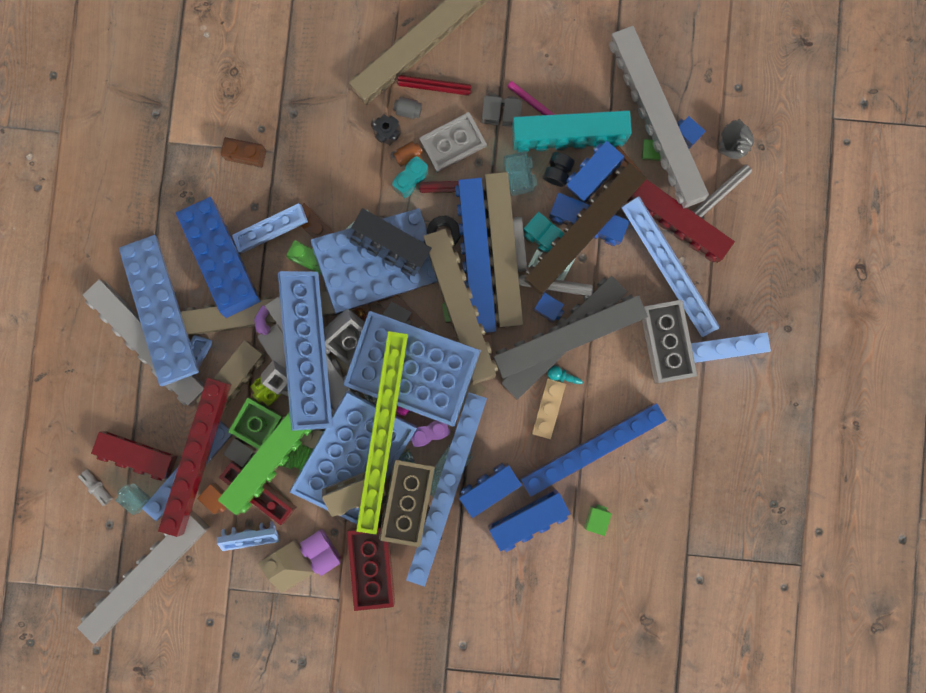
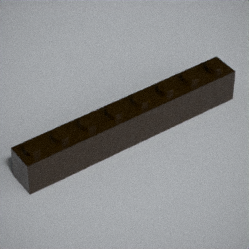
M631 163L626 167L622 165L615 173L617 177L613 181L610 179L602 187L604 190L600 196L596 194L590 200L591 206L587 210L583 208L576 216L578 220L574 224L570 222L563 230L565 232L563 237H557L551 243L553 248L548 253L544 251L538 258L540 262L535 267L531 265L524 273L526 275L524 281L540 295L550 287L647 179Z

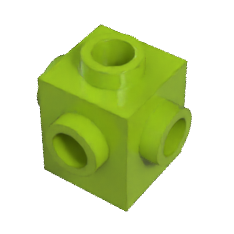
M261 377L257 378L250 386L254 392L253 397L259 403L263 401L268 406L281 395L276 394L263 385Z

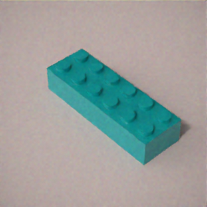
M630 111L514 117L512 124L513 150H518L520 153L528 152L529 149H536V151L542 152L547 151L548 148H555L558 151L566 150L567 147L584 149L586 146H593V148H596L598 144H604L606 141L614 147L618 145L622 147L632 134Z

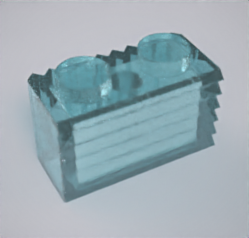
M526 151L505 155L504 165L509 176L511 196L534 192L537 180L535 174H531L530 168L533 167L531 156L528 157Z

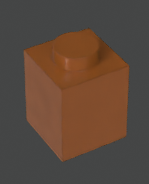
M216 483L210 484L197 498L213 514L223 513L227 509L218 501L225 491Z

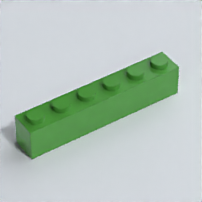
M289 412L218 501L235 515L241 512L245 513L251 507L250 501L253 497H259L264 491L262 486L266 481L271 482L277 474L275 470L279 465L283 467L289 460L288 454L292 450L296 451L302 444L301 438L304 435L308 436L312 430L291 431Z

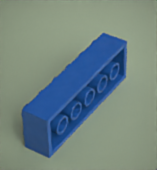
M211 196L176 212L219 312L225 318H228L260 303L261 300L225 221Z

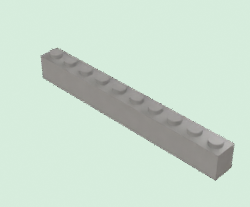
M634 26L612 33L609 42L610 50L612 53L615 52L617 66L624 73L625 84L630 86L632 100L638 104L639 116L645 120L647 134L653 138L654 150L659 152L661 156V165L668 172V181L676 190L675 195L678 203L682 204L684 209L705 201L709 193Z

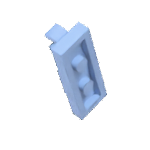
M270 521L268 529H265L264 524L260 523V530L258 531L248 529L237 533L235 527H232V533L227 535L226 530L222 529V536L217 537V544L222 551L280 542V536L276 531L273 521Z

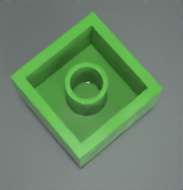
M247 398L228 432L260 449L280 424L284 415L263 403H259L254 398Z

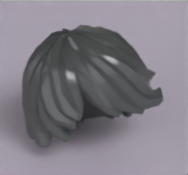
M741 119L733 120L724 127L721 133L722 139L719 143L721 149L718 152L729 158L739 159L751 151L754 137L749 127Z

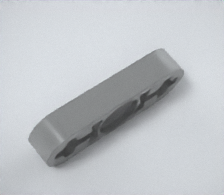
M513 217L518 272L527 271L522 217Z

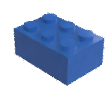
M608 141L604 144H598L593 151L594 155L591 159L587 157L580 165L581 170L577 174L573 172L567 179V189L581 202L586 203L624 160V155Z
M500 463L493 468L494 472L488 476L485 473L477 479L478 483L473 486L469 484L461 489L459 499L472 518L522 486L508 463L505 465Z

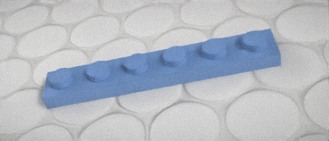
M221 420L206 465L232 436L228 432L230 428ZM178 467L142 508L155 521H158L163 516Z

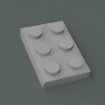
M470 112L419 138L436 172L487 147Z

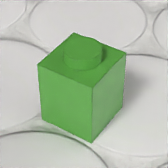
M599 504L596 507L590 506L584 528L587 531L605 536L612 513L607 511L608 507Z

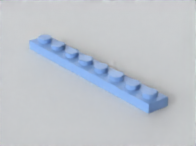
M637 197L621 207L678 300L683 301L684 309L701 337L719 329V324L641 198Z

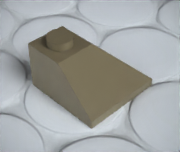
M296 539L258 562L267 579L281 593L315 573L311 568L308 558L302 554Z

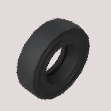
M449 216L434 218L427 227V235L436 232L440 226H447L451 230L454 242L452 247H454L460 238L458 223Z

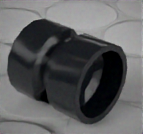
M553 152L549 161L550 167L546 168L543 179L552 185L565 187L569 178L567 173L572 171L575 160L563 153Z

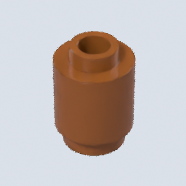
M411 141L397 149V152L393 153L400 167L404 165L406 167L408 162L414 157L418 156L421 159L420 154L423 152L418 143L414 144Z

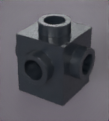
M383 114L381 118L378 117L373 124L375 138L383 144L385 142L390 146L401 134L399 121L391 115L388 117Z

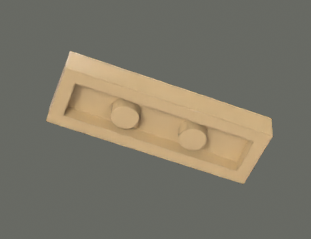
M547 379L533 427V435L551 439L565 390V383Z

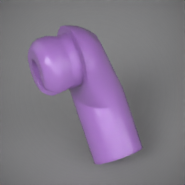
M263 305L258 311L254 322L256 331L259 334L267 335L271 330L265 321L269 311Z

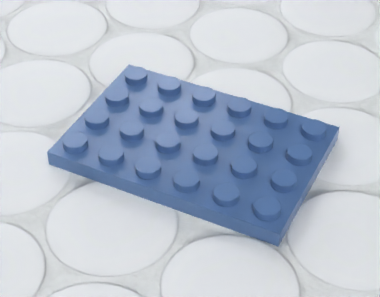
M420 208L383 218L384 221L424 243L423 236L427 235V228ZM350 228L310 240L335 314L437 283L429 256H427L424 264L415 276H407L397 266H390L383 261V258L379 256L374 257L367 253V249L351 244L349 239H347Z
M369 311L343 386L378 398L388 331L408 334L397 406L447 425L455 426L481 350Z
M346 391L332 416L333 427L323 431L290 488V493L328 510L322 498V489L366 471L376 405ZM396 415L385 481L391 473L393 460L400 458L417 429L415 425ZM352 508L340 517L358 524L360 508Z

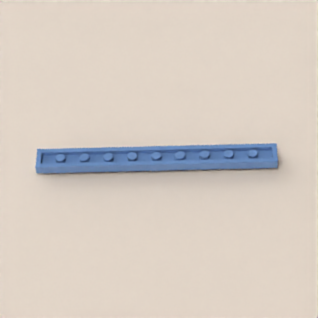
M468 392L424 525L421 545L416 549L406 581L424 587L426 585L487 400L485 397Z

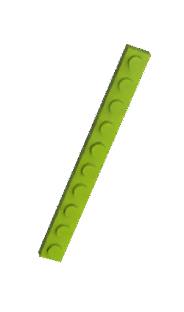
M388 331L356 532L377 534L408 334Z

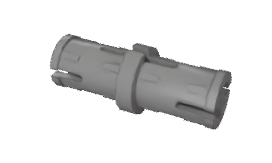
M89 469L83 471L78 476L89 489L88 492L93 494L102 506L107 505L109 500L113 499L103 488V483L101 481L98 482Z

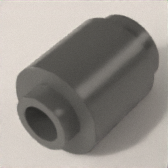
M400 96L399 100H395L393 111H396L397 116L410 119L419 118L422 103H418V100Z

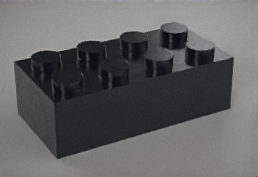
M364 208L361 209L347 236L351 244L367 249V253L374 257L379 256L383 258L386 264L397 266L407 276H415L432 249L430 246Z

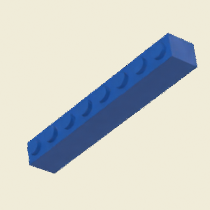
M482 178L459 180V185L455 186L456 197H460L461 203L457 205L458 216H462L459 232L460 235H464V243H461V253L466 255V262L462 263L464 273H467L468 281H464L466 288L469 287L473 298L470 301L472 306L476 305L479 316L476 318L478 324L482 323L485 333L496 332Z
M653 403L520 477L531 497L667 420L659 405Z

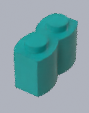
M418 156L411 159L406 165L405 171L400 172L394 178L392 183L393 189L403 198L410 196L415 190L416 184H419L426 178L429 171L428 165Z
M537 212L523 229L524 238L531 243L534 241L539 245L538 249L541 252L546 251L547 253L553 248L551 243L557 237L562 238L565 234L540 212Z

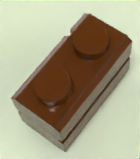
M228 137L224 138L221 156L226 161L263 167L266 149L262 144Z

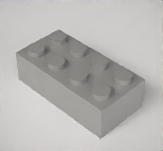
M677 300L644 306L648 317L643 319L642 323L654 384L697 376L683 301Z

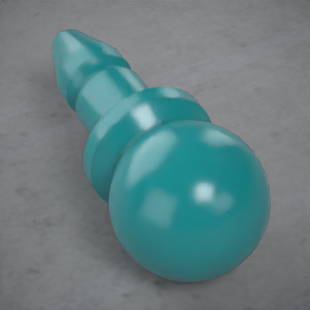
M554 365L548 370V377L551 380H559L560 382L565 380L573 384H583L580 378L568 373L566 374L567 370H562L559 366Z

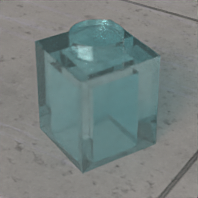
M135 484L125 485L119 490V496L115 501L129 513L136 515L143 510V506L151 497Z

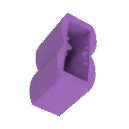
M435 420L428 426L417 427L411 437L413 446L421 447L428 444L431 440L445 438L450 434L449 426Z
M320 529L300 543L302 554L310 558L312 570L316 574L319 573L320 576L343 561L323 529Z

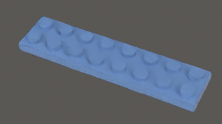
M152 235L119 247L159 385L165 386L199 373L158 238Z
M280 271L278 273L291 431L332 428L318 272Z

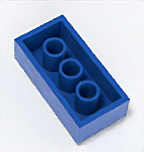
M554 490L488 525V528L500 552L503 550L508 552L515 548V544L519 541L527 542L533 538L532 535L538 531L540 533L546 532L551 528V524L555 522L560 524L568 519L567 516L571 513L560 493Z

